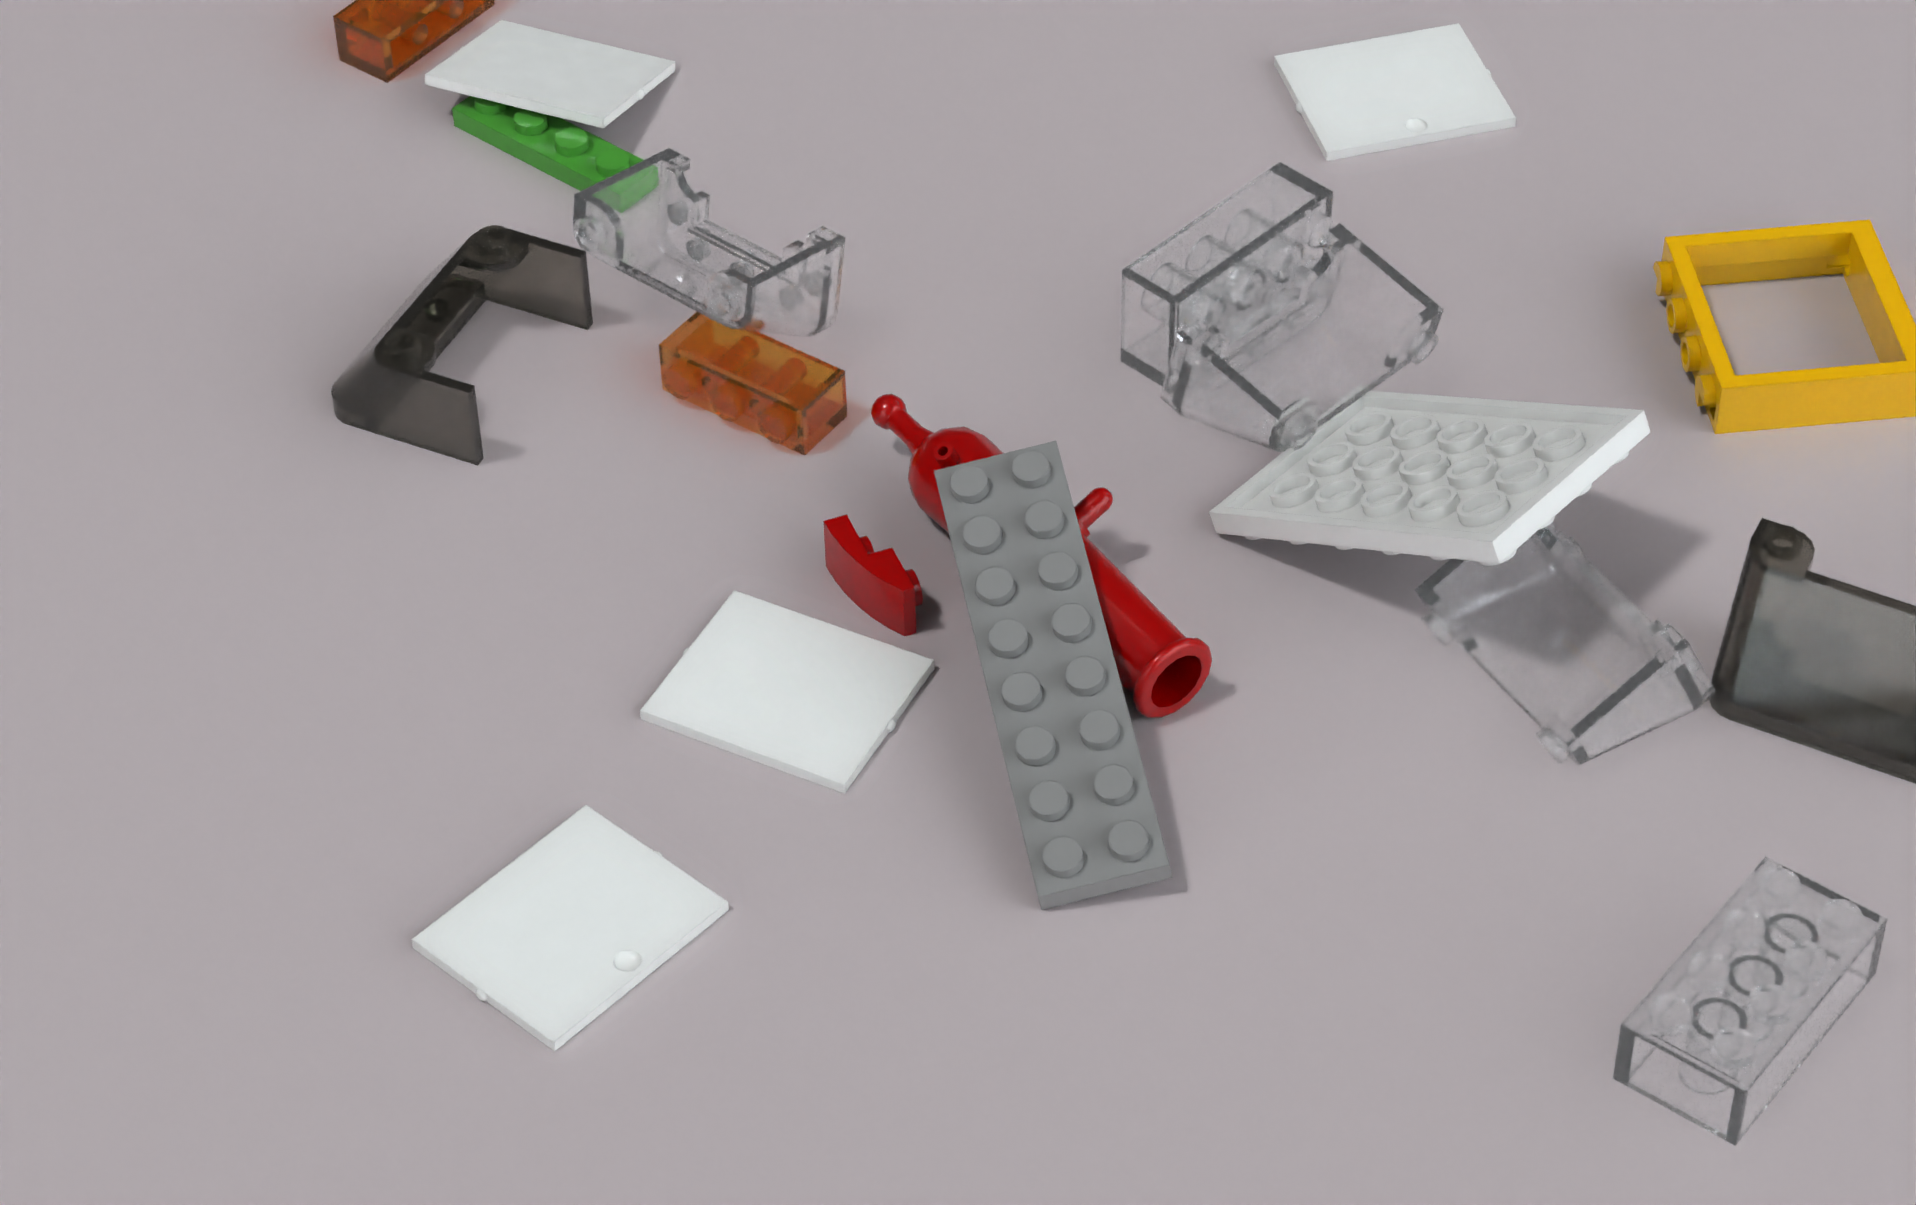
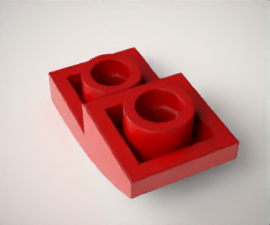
M847 514L823 521L826 567L843 592L860 609L885 627L903 636L915 634V607L922 605L923 595L914 570H905L893 548L874 552L867 536H858Z

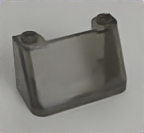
M1762 518L1750 539L1713 670L1708 697L1711 707L1719 715L1731 721L1916 784V606L1811 572L1810 569L1815 553L1812 540L1803 532L1791 526Z

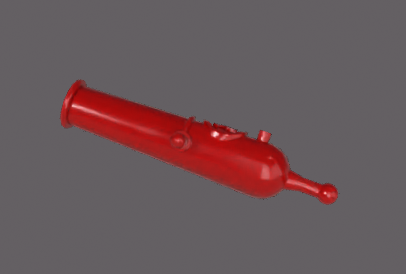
M885 394L878 397L871 409L873 421L883 429H890L907 445L912 453L908 481L913 498L927 515L949 533L934 471L1003 454V452L987 437L965 426L943 428L933 433L922 427L907 413L906 405L900 397L893 394ZM1098 487L1083 498L1074 509L1120 681L1133 694V700L1138 712L1147 718H1162L1178 711L1190 702L1202 688L1209 675L1212 663L1210 648L1199 638H1187L1087 538L1090 535L1087 528L1103 515L1113 503L1111 492L1104 487Z

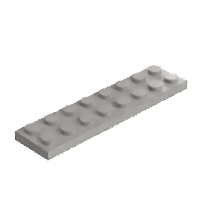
M1052 441L935 470L934 474L1041 910L1172 878L1170 864L1057 442Z

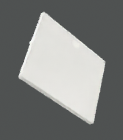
M500 20L426 73L425 85L605 128L674 73L675 61Z
M1459 23L1274 56V66L1295 102L1297 112L1301 113L1326 161L1515 127L1516 117L1492 79L1490 70L1484 66Z
M734 590L692 645L684 650L681 659L641 708L640 717L643 721L845 794L887 734L895 729V723L935 669L934 660Z
M585 805L411 940L414 950L474 992L479 1000L486 1001L550 1049L556 1051L729 911L727 900L665 859L660 852L653 851L604 816Z

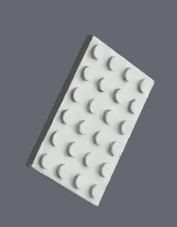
M1359 390L1209 511L1216 533L1244 536L1248 540L1265 538L1289 541L1294 545L1311 543L1335 546L1339 550L1357 548L1382 551L1386 555L1403 553L1430 556L1433 560L1459 559L1477 561L1485 566L1498 565L1511 559L1516 554V549L1538 530L1549 526L1554 521L1555 515L1572 500L1588 492L1592 488V483L1611 466L1626 459L1629 451L1651 431L1645 411L1638 409Z

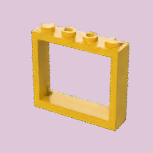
M1870 219L1669 236L1664 238L1662 261H1655L1653 266L1657 277L1655 293L1657 296H1664L1666 300V316L1669 331L1671 334L1678 333L1683 369L1685 372L1692 371L1697 407L1705 406L1715 434L1916 417V324ZM1843 274L1880 363L1746 375L1734 374L1701 286Z

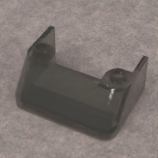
M491 225L480 229L424 278L334 382L331 388V396L335 416L344 424L478 466L484 459L475 386L429 371L440 354L486 300L588 330L593 324L586 251L503 226Z

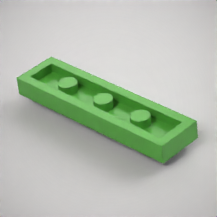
M469 96L452 108L455 127L616 210L654 183L653 164L562 118Z

